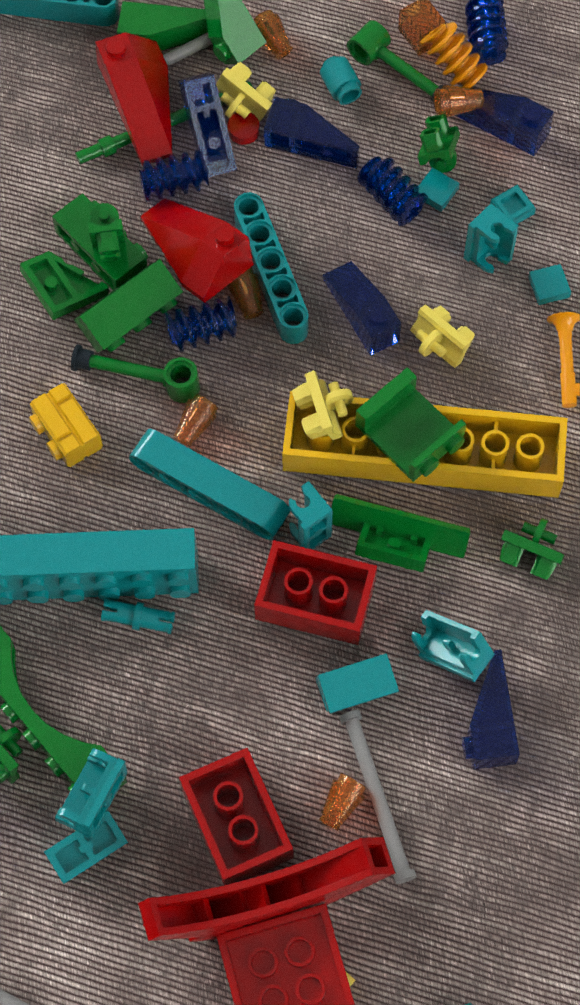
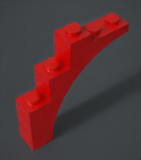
M384 837L359 838L325 854L258 877L196 892L151 897L139 902L138 905L148 941L189 938V942L217 939L216 935L239 929L247 924H257L284 916L303 907L318 906L325 903L329 905L395 874Z

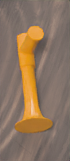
M559 312L547 317V322L555 326L559 337L560 382L563 408L576 407L577 396H580V383H576L572 351V331L575 323L580 321V314L575 312Z

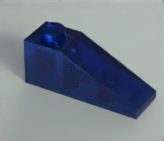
M208 72L178 80L186 115L205 177L210 178L236 171L237 166L214 74Z
M470 88L463 92L452 108L451 114L535 156L550 133L554 111L527 97Z
M274 98L264 127L265 146L357 169L360 147L357 143L307 104L300 103L291 98Z
M352 261L322 275L323 280L370 356L400 342V320L385 296Z
M501 649L494 650V656L490 661L467 737H462L465 759H471L473 770L515 765L520 756Z

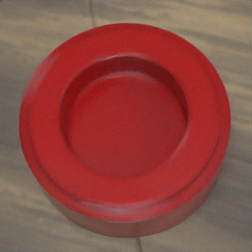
M235 113L229 118L228 135L233 142L247 145L258 138L260 124L254 114L249 113L246 119H244L238 113Z

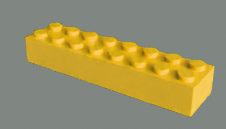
M290 391L282 452L283 471L559 498L564 482L568 418L433 405L453 425L461 419L466 423L465 442L455 453L450 455L447 452L440 458L439 465L431 474L426 477L421 475L413 482L355 426L356 410L368 401V398L353 397L354 400L346 406L348 414L344 417H338L335 409L343 437L333 440L328 435L310 439L305 434L301 421L302 418L317 413L315 406L313 405L301 410L294 400L292 391Z

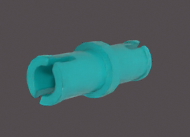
M105 598L104 609L117 612L102 610L101 621L130 625L132 630L137 631L141 627L166 632L167 634L172 633V623L159 620L174 623L176 612L145 607V603L137 602L134 605Z

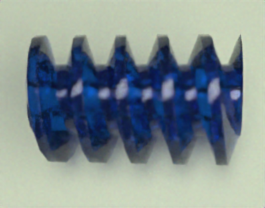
M469 0L465 5L468 42L473 46L469 54L478 53L480 55V60L477 64L486 63V65H494L506 59L507 54L505 50L509 46V41L507 39L508 31L504 17V0Z
M199 149L195 150L193 160H191L187 152H182L180 163L175 155L172 154L169 156L168 165L164 163L161 157H158L155 168H153L149 160H144L143 169H139L146 203L150 202L151 192H155L158 199L162 200L164 189L168 190L171 197H175L178 186H180L185 195L188 194L189 184H193L197 192H201L203 181L209 187L205 160Z
M374 157L360 170L357 177L358 183L365 186L366 191L373 195L374 200L381 204L382 209L390 214L392 220L398 221L399 226H404L421 212L428 199V195L426 193L417 195L420 187L417 184L409 186L411 177L409 175L401 177L403 169L400 166L393 168L395 164L393 158L389 157L382 161L381 157Z
M229 295L227 296L226 306L220 298L214 300L213 309H211L207 302H202L200 313L194 305L188 307L187 316L178 308L175 310L174 320L168 312H164L165 324L171 344H175L180 352H184L185 341L187 340L194 349L197 348L199 337L203 339L206 345H210L211 334H215L219 342L223 341L225 330L229 332L232 338H236L237 321Z

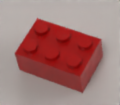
M273 540L254 604L255 620L359 645L376 582L377 565Z
M248 747L179 777L181 789L223 885L249 879L294 858L293 846Z

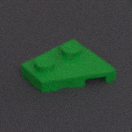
M50 251L20 263L21 274L52 320L109 294L107 284L102 281L99 284L84 276L83 270L65 263L62 258Z

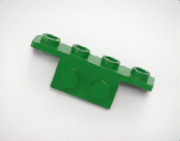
M336 494L333 498L332 525L361 532L355 550V555L422 573L430 550L459 558H464L471 532L470 528Z

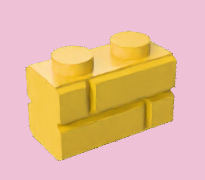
M61 383L49 390L47 394L44 393L31 401L30 407L33 415L29 417V420L39 435L45 432L50 441L46 445L56 461L62 458L67 467H72L84 460L86 456L89 457L102 449L101 435L65 383Z

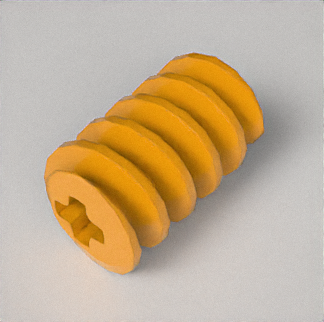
M456 22L443 23L420 41V44L424 45L431 42L432 46L427 54H440L435 62L436 66L443 63L447 64L442 74L445 76L454 73L455 76L450 85L453 86L461 83L463 86L457 93L461 94L473 87L483 77L488 66L486 63L477 64L480 60L478 53L469 54L473 46L470 42L462 44L465 39L463 32L454 34L458 27Z

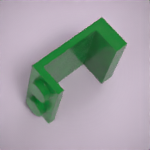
M407 367L356 410L355 426L414 482L421 475L426 477L431 474L439 465V459L447 452L451 455L465 442L466 423L461 419L453 425L416 390L417 376Z

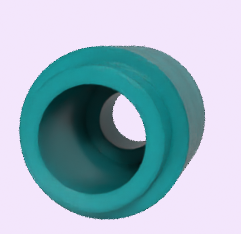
M332 56L324 61L320 69V76L333 99L339 101L341 105H347L356 101L362 94L361 82L348 59L344 56Z

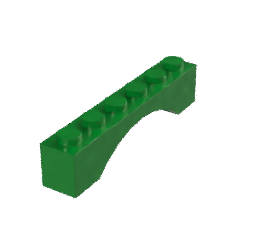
M0 626V699L4 703L0 706V709L12 724L18 720L26 729L22 733L25 740L35 751L40 747L48 756L44 762L57 778L63 774L71 783L67 788L70 793L87 762L91 750L94 748L105 753L107 752L101 745L81 742L63 735L46 724L31 709L23 697L18 684L16 649L11 638ZM126 777L122 782L120 788L127 783Z

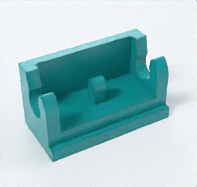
M490 204L468 224L463 258L468 262L471 260L485 272L494 273L495 268L486 261V258L494 256L499 262L507 265L513 258L519 225L493 204Z
M308 481L301 486L305 508H300L294 499H289V508L298 519V529L293 522H290L289 530L300 547L313 550L332 536L333 510Z
M426 609L421 615L422 623L426 626L424 636L422 637V635L414 631L411 634L412 641L420 652L418 654L420 659L475 682L494 656V652L482 633Z
M387 653L319 674L315 678L325 709L329 714L399 692Z
M93 748L63 806L59 808L55 820L93 838L127 775L125 761Z
M107 811L93 838L75 831L44 851V854L63 884L127 844L128 841L110 812Z

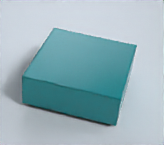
M432 167L415 189L414 197L442 212L459 190L460 183Z
M518 184L490 200V204H493L516 224L531 217L536 211V207Z
M561 264L529 272L528 279L538 305L570 298L571 290Z

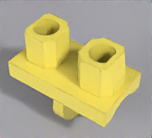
M242 62L237 63L231 69L226 68L214 86L223 93L220 100L229 106L224 115L230 118L236 112L246 119L249 113H252L258 118L260 123L273 104L271 101L276 92L275 88L263 81L256 90L251 87L246 81L250 78L252 72Z
M425 304L419 309L418 318L410 330L422 342L418 351L424 357L434 352L456 368L461 364L475 334L466 326H461L457 330L449 324L451 320L450 313L441 305L431 309Z
M314 370L306 373L307 382L292 390L298 408L304 410L314 405L317 412L302 418L301 422L305 434L310 439L328 435L333 440L343 437L335 409L338 417H344L348 414L346 406L354 400L352 391L340 389L338 382H331L328 385L329 393L326 382L318 379L317 373Z

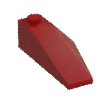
M127 32L96 41L97 64L142 166L172 157L168 65L157 41Z
M166 198L141 215V221L156 245H159L167 263L174 269L182 287L204 303L254 265L249 237L224 220Z

